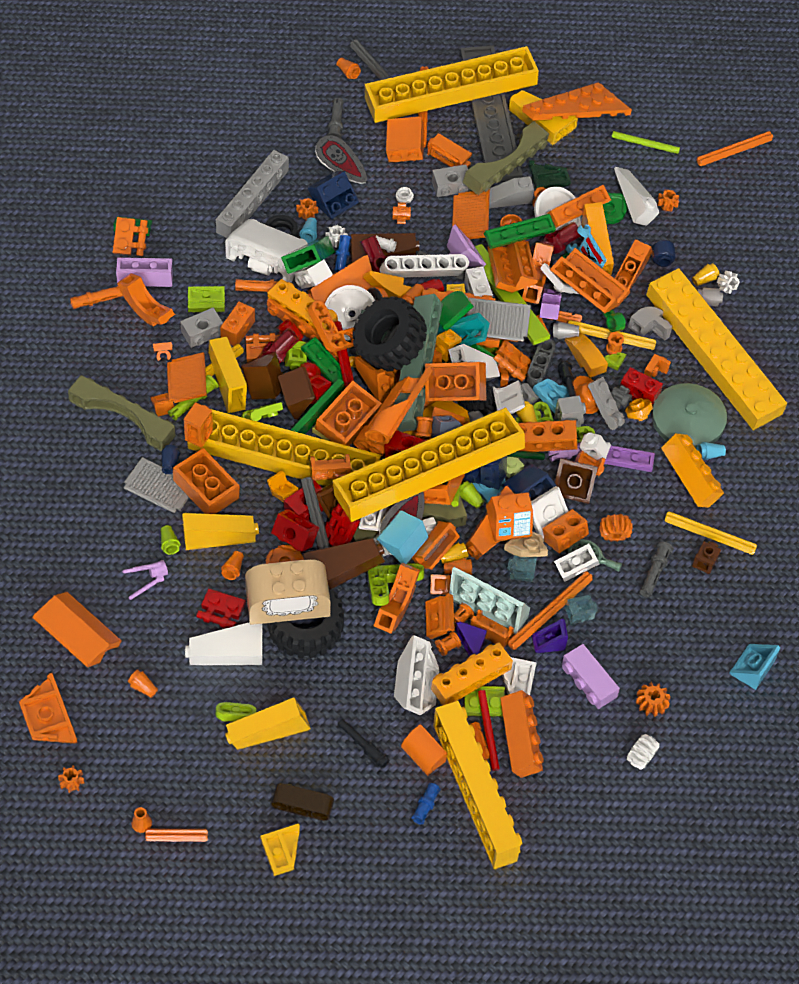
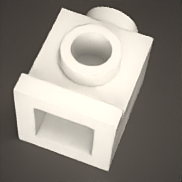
M587 433L583 436L580 449L596 460L602 457L606 459L611 444L605 442L601 435Z

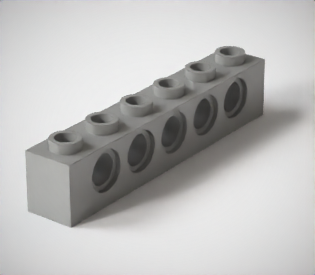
M275 150L271 152L216 218V233L227 238L253 215L289 171V157Z

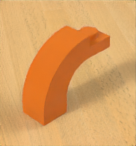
M536 242L533 262L538 282L524 288L522 298L526 302L540 304L547 281V276L540 268L544 263L550 267L554 249L553 245Z
M130 273L117 283L131 308L149 325L154 327L157 324H164L175 315L171 308L159 304L150 295L140 276Z
M405 563L400 564L389 594V603L379 608L374 627L391 634L396 630L417 586L415 584L420 573L419 569Z

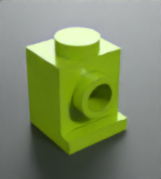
M298 341L287 352L285 357L286 367L295 370L302 363L307 362V356L301 350V347L306 342Z

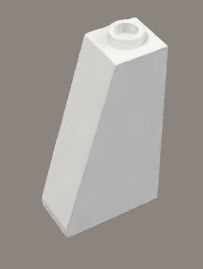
M249 622L189 638V646H185V657L189 658L190 665H262V624L250 625Z

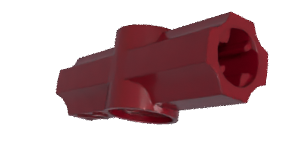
M572 222L559 231L555 230V232L546 234L545 239L540 241V243L553 245L552 254H557L566 248L565 245L581 235L577 232V224ZM535 245L530 247L532 258L535 250Z
M376 235L360 242L365 254L369 257L372 271L380 273L376 260L379 259L382 264L387 257L383 254Z
M287 328L274 342L270 341L267 343L262 353L256 359L276 352L280 364L286 357L287 352L299 341V337L294 331Z

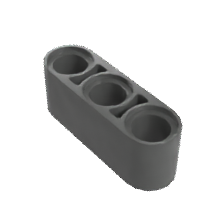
M552 339L539 343L534 354L526 383L532 389L534 385L545 380L555 351V342Z

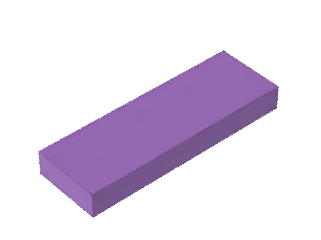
M611 445L604 464L652 472L655 453Z

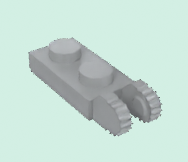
M604 377L589 383L588 387L610 430H615L618 426H622L625 423V418L619 412Z

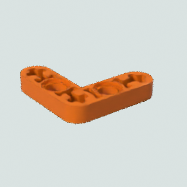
M316 300L308 307L311 320L325 348L329 352H337L354 346V327L338 332L326 305L322 301ZM323 322L328 325L329 330L323 328ZM344 335H348L351 342H347Z

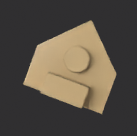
M533 531L532 537L510 540L504 547L505 551L519 557L548 556V549L544 545L542 535Z

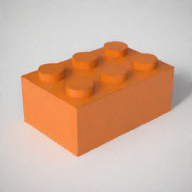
M486 363L425 364V370L428 367L433 370L425 384V401H486Z
M352 381L317 419L315 429L331 442L350 446L362 427L369 425L382 403Z
M204 448L173 467V481L204 514H216L239 499L240 485Z

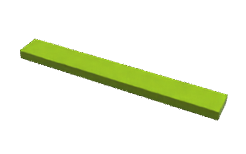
M482 244L475 246L487 264L484 266L489 285L500 301L527 305L518 291L511 293L496 288L489 253ZM530 309L527 337L533 345L549 340L550 334Z

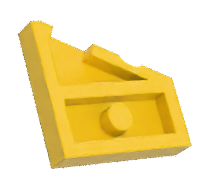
M299 823L260 836L274 876L294 870L300 831Z

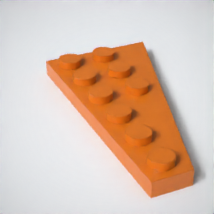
M598 82L523 105L522 111L532 120H550L553 116H561L562 119H568L569 116L576 115V118L601 117V114L617 116V113H624L627 116L631 115L632 109Z

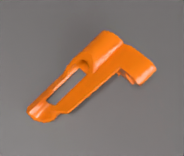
M428 367L421 378H411L408 376L396 383L369 425L362 427L353 442L354 446L361 450H370L372 453L380 454L382 457L385 453L384 444L389 443L406 413L433 373V370ZM400 393H411L407 400L393 405Z

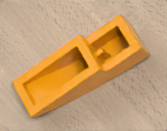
M374 271L363 274V278L372 287L383 288L388 298L391 296L401 298L402 295L412 288L411 286L403 285L404 278Z
M579 333V337L565 338V342L580 368L584 367L590 378L607 371V361L587 336Z

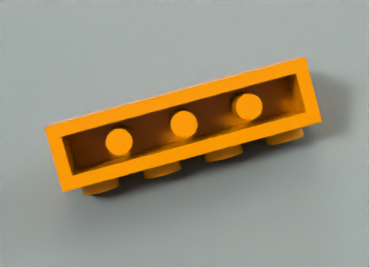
M283 279L267 292L268 299H272L315 328L308 313V307L315 300L310 298L306 292L298 290L292 283L286 282ZM328 309L333 321H338L336 312ZM323 322V328L329 330L328 325Z
M675 433L661 447L698 507H710L724 494L721 484L714 478L710 467L705 464L701 453L696 450L692 439L688 435Z
M500 642L495 645L491 644L483 652L468 657L462 664H455L448 672L436 675L432 680L431 690L442 705L456 702L510 671L513 660Z

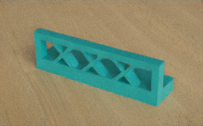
M479 312L462 317L450 329L462 339L465 336L467 337L454 347L461 344L470 346L486 341L490 323ZM441 324L439 325L437 335L446 331Z

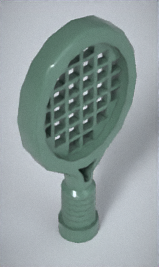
M586 539L579 540L567 549V554L573 552L572 549L577 550V547L581 548L590 544L592 550L596 551L594 554L597 555L596 558L599 564H605L618 572L622 567V563L606 559L599 546Z

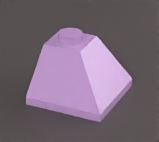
M455 224L452 227L447 243V248L450 251L449 254L465 255L469 260V266L484 267L487 265L472 241Z

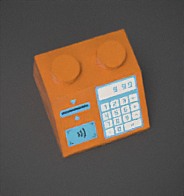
M529 493L491 497L486 505V510L495 542L532 537L533 508Z

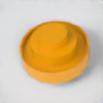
M639 398L630 402L625 412L628 418L642 421L648 418L653 405L650 400Z

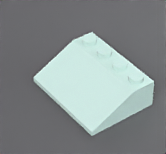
M453 567L449 593L453 595L455 603L459 605L461 603L467 604L476 614L478 609L482 610V615L508 629L509 626H512L514 634L523 627L529 617L530 607L474 576Z

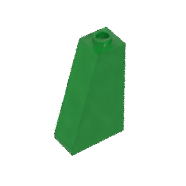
M325 236L281 258L287 273L290 274L321 262L335 251L329 236Z

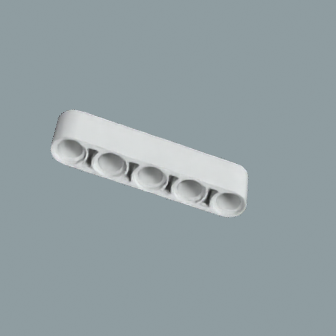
M462 254L389 256L381 264L380 273L398 277L459 276L469 266V260Z

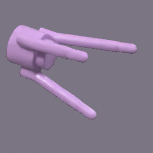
M164 560L122 571L123 573L149 570L150 576L156 578L130 595V600L155 584L164 581L163 576L168 575Z

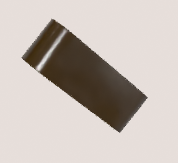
M279 783L276 785L271 806L278 810L327 821L331 814L334 798L328 794Z

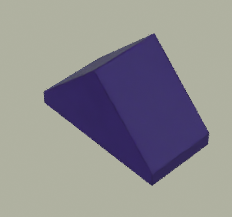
M564 619L532 634L536 653L564 651L566 649L568 634Z
M462 622L457 623L455 633L458 635L468 656L481 653L486 640L487 630Z

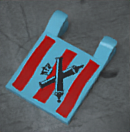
M588 224L584 228L582 225H579L577 232L585 239L580 247L576 243L572 247L568 244L565 249L566 252L571 253L576 248L602 268L607 259L591 235V227Z

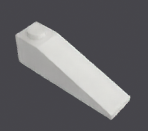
M615 167L614 170L633 223L647 226L659 214L655 199L629 170Z

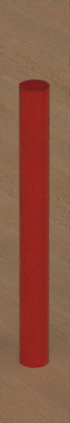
M480 690L478 691V698L490 754L492 771L500 770L486 691Z

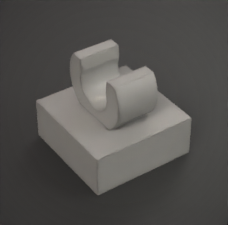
M528 383L521 385L524 402L528 401L530 404H534L539 397Z

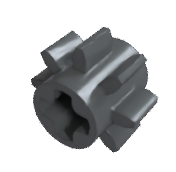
M621 385L620 389L614 387L611 392L618 409L621 406L626 408L632 398V395L629 394L630 390Z

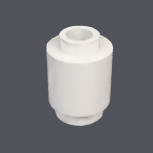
M249 258L248 268H251L252 271L265 275H270V273L274 272V267Z

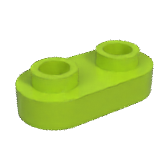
M222 702L216 706L215 715L221 721L234 722L256 713V708L250 704Z

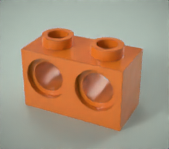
M195 402L185 416V441L202 448L213 433L212 410L206 405H200Z
M573 509L542 528L544 542L558 553L568 549L589 535L587 520Z

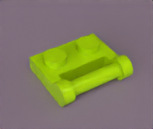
M281 402L268 404L245 411L241 417L252 421H259L261 418L279 415L278 411L283 410Z

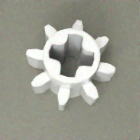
M335 225L329 227V232H326L325 236H329L332 246L337 248L340 235L348 236V234L345 233V228Z
M727 270L725 274H719L717 283L720 291L731 294L732 290H737L740 282L737 278L738 274Z

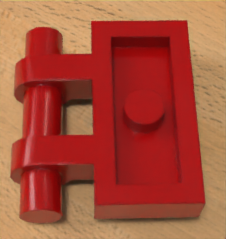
M338 502L331 512L332 517L330 521L325 525L327 537L330 538L329 543L333 547L350 543L360 523L359 519L351 522Z
M208 588L201 604L202 609L207 611L199 610L196 617L203 619L205 623L212 622L218 624L224 629L234 627L237 622L232 621L231 618L240 619L246 600ZM214 613L221 614V615H224V616H223V617H219V616L214 615Z

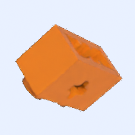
M238 302L220 327L221 338L227 337L232 346L240 344L255 323V308Z

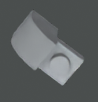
M656 307L639 309L630 317L629 328L638 336L644 337L652 330L664 341L670 337L672 325L662 318L664 311Z

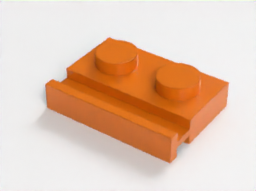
M447 593L444 597L439 596L426 601V637L434 639L447 634L448 631H455L453 595Z

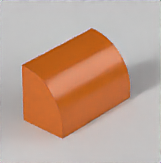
M421 724L408 734L401 745V748L427 776L446 762L447 752Z

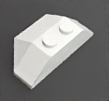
M413 635L398 660L394 697L404 709L422 715L436 705L437 697L432 692L431 685L433 678L439 674V667L431 650V643Z

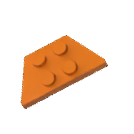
M50 673L40 686L34 687L29 695H26L19 701L32 740L78 743L53 673Z

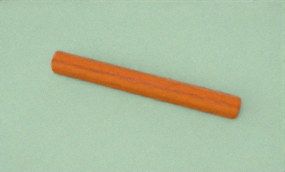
M767 131L697 157L696 161L699 166H704L772 141L773 134Z

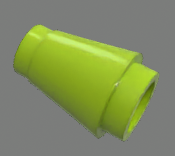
M466 481L461 485L460 497L476 509L480 508L485 501L473 483Z
M166 525L161 528V549L166 554L173 555L179 551L180 542L172 527Z

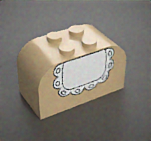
M298 560L261 564L252 567L246 572L245 584L250 625L330 617L331 602L326 567L322 562L317 560Z

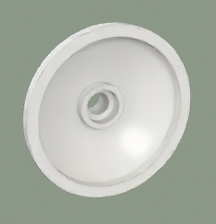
M561 187L547 188L539 194L535 201V217L546 215L549 211L576 197ZM582 215L557 227L556 230L559 231L572 222H575L579 227Z
M347 285L333 291L327 298L325 305L327 309L336 312L338 321L341 322L342 329L345 330L354 327L355 322L359 320L358 316L361 310H364L367 306L370 307L375 299L364 288ZM350 311H355L354 317H350ZM344 335L345 340H351L348 335Z

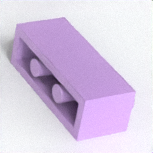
M117 258V283L132 273L140 276L145 286L172 287V259Z
M584 644L564 655L562 662L563 670L566 674L571 675L577 688L584 691L592 705L600 709L617 698L620 688Z

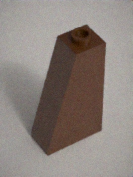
M415 233L351 234V263L360 257L366 256L360 241L374 235L389 240L394 239L397 242L394 252L388 253L387 250L382 249L386 257L416 255V251H419V240H416ZM379 259L376 260L377 267L381 266Z
M373 538L303 554L305 560H317L325 565L330 589L385 562L383 557L385 551L381 543L377 544Z

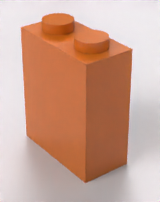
M422 116L387 119L386 153L388 161L423 160L424 124Z

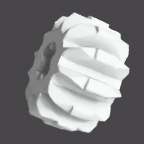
M642 735L627 755V760L638 769L645 768L658 751L659 743L652 736Z

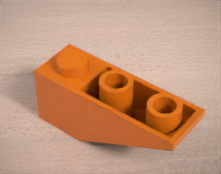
M636 239L634 240L615 277L627 289H631L645 268L653 252L651 246Z

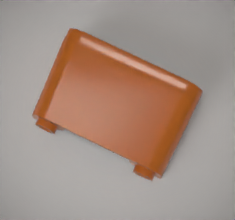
M435 349L432 363H442V353ZM361 356L355 357L357 371L373 396L383 404L396 383L399 382L400 375H395L393 371L374 368Z

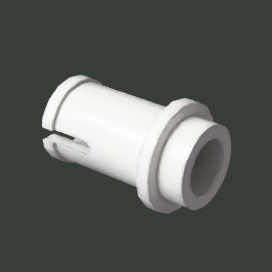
M376 235L381 249L387 250L388 253L395 251L397 242L394 239L389 240Z

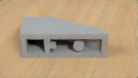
M531 177L513 178L490 188L489 209L531 204L534 194Z

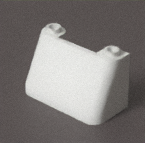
M247 219L227 237L225 241L226 258L235 261L237 256L242 259L246 255L274 267V273L280 272L283 275L282 279L284 281L292 282L295 276L293 273H287L281 257L308 243L304 239H299L262 224L255 219Z

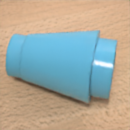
M313 217L307 219L300 231L301 239L306 240L307 243L313 242L317 238V220Z
M702 442L696 447V450L701 453L703 460L725 456L726 453L725 446L720 444Z

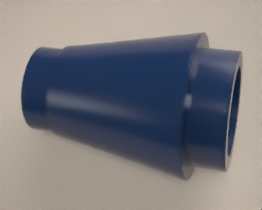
M166 445L161 451L162 472L172 474L173 467L176 466L180 457L178 447Z

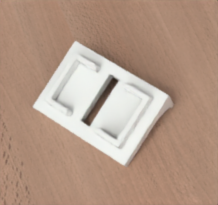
M519 381L503 388L492 387L497 411L506 407L510 414H513L525 407Z

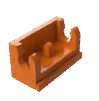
M345 454V459L315 461V456H311L312 480L337 479L351 473L349 454Z
M478 609L477 616H473L470 625L487 630L486 639L494 644L500 642L502 647L505 648L507 641L514 634V628L509 626L508 629L482 615L483 611Z

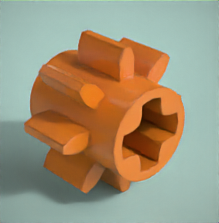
M664 190L663 194L659 193L658 206H661L663 211H672L674 207L678 208L679 195H676L673 190Z
M306 198L300 200V205H296V211L298 212V217L307 220L310 217L315 218V214H318V207L316 206V201Z
M398 202V206H393L392 220H397V224H406V220H410L411 207H406V203Z
M74 765L71 768H63V775H58L59 781H62L60 788H66L68 793L74 790L79 791L80 784L85 783L84 778L81 777L83 775L82 770L77 771Z

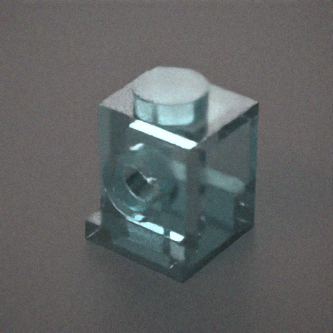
M513 556V559H509L507 570L511 571L510 579L533 582L537 557L532 559Z
M590 595L567 599L565 609L571 626L578 622L594 619L595 613H597V605L595 601L592 602Z

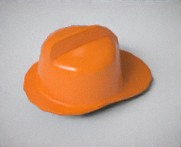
M578 376L573 381L576 396L580 395L581 402L585 403L586 414L596 413L599 409L588 387V384L594 380L587 376Z

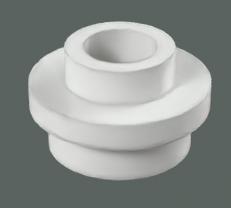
M401 187L396 192V199L401 203H410L413 200V192L408 187Z

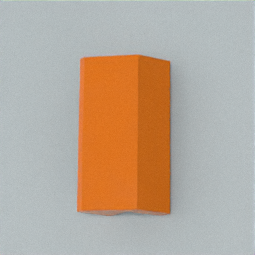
M523 240L508 244L507 247L500 246L490 249L488 246L496 288L513 293L537 284L538 279L529 241Z
M576 248L566 258L561 256L550 268L552 273L604 314L618 307L630 294L629 289Z
M68 592L54 595L32 617L86 667L99 664L105 652L119 647L122 641Z

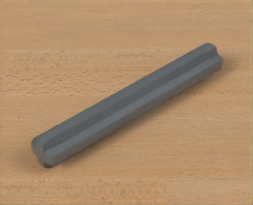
M357 39L351 41L350 47L380 80L391 78Z
M312 477L303 478L301 483L311 522L319 527L316 535L318 549L329 548L330 545Z

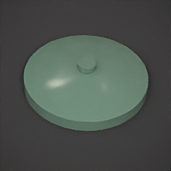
M682 383L670 386L659 394L653 405L652 421L656 431L664 440L668 441L675 433L686 434L692 439L693 445L696 448L702 442L715 443L721 437L727 422V412L721 399L711 390L697 384Z

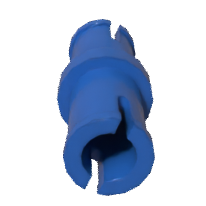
M340 235L338 250L335 253L337 257L334 271L336 272L346 267L347 258L350 256L348 252L350 236Z
M429 783L423 797L419 798V805L412 816L414 822L424 824L441 790L437 784Z

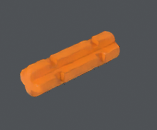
M560 310L558 320H556L568 323L569 320L582 321V315H572L570 312Z
M470 723L475 731L474 738L476 743L479 742L483 750L482 757L484 760H487L490 754L486 747L480 723Z

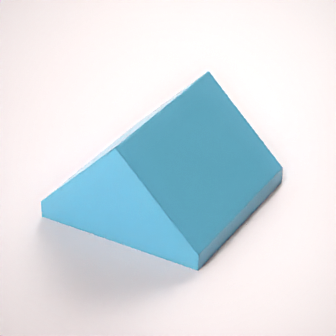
M401 510L377 537V540L400 563L407 564L429 536L422 520Z
M749 644L729 673L756 690L774 664L780 650L779 645Z

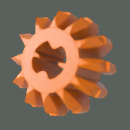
M614 514L602 518L599 528L604 540L618 542L619 540L631 537L633 526L628 516Z
M651 681L648 686L644 684L641 690L637 691L636 696L638 698H636V704L640 705L639 711H646V716L649 713H652L654 717L658 713L662 715L665 709L669 708L670 694H666L667 687L660 688V683L654 686Z

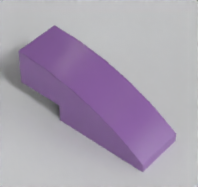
M544 288L540 310L541 318L558 320L562 293L555 289Z

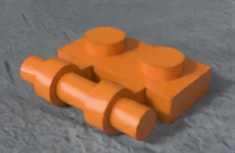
M117 217L113 254L131 256L132 249H137L136 256L143 257L144 250H146L145 238L146 234H148V221L140 220V226L137 227L135 226V219ZM134 233H139L138 242H133Z
M257 333L252 336H246V343H250L246 344L247 363L254 361L262 353L267 343L260 342H274L280 335H275V333L259 335Z
M504 339L500 343L493 359L498 362V366L508 370L514 379L517 378L522 382L526 377L525 374L528 373L532 360Z

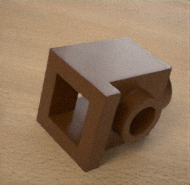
M704 541L695 556L692 567L710 574L721 552L719 546L715 542L709 541L707 543Z

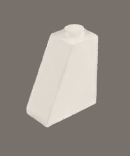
M465 344L448 349L452 363H486V381L500 376L497 362L493 357Z

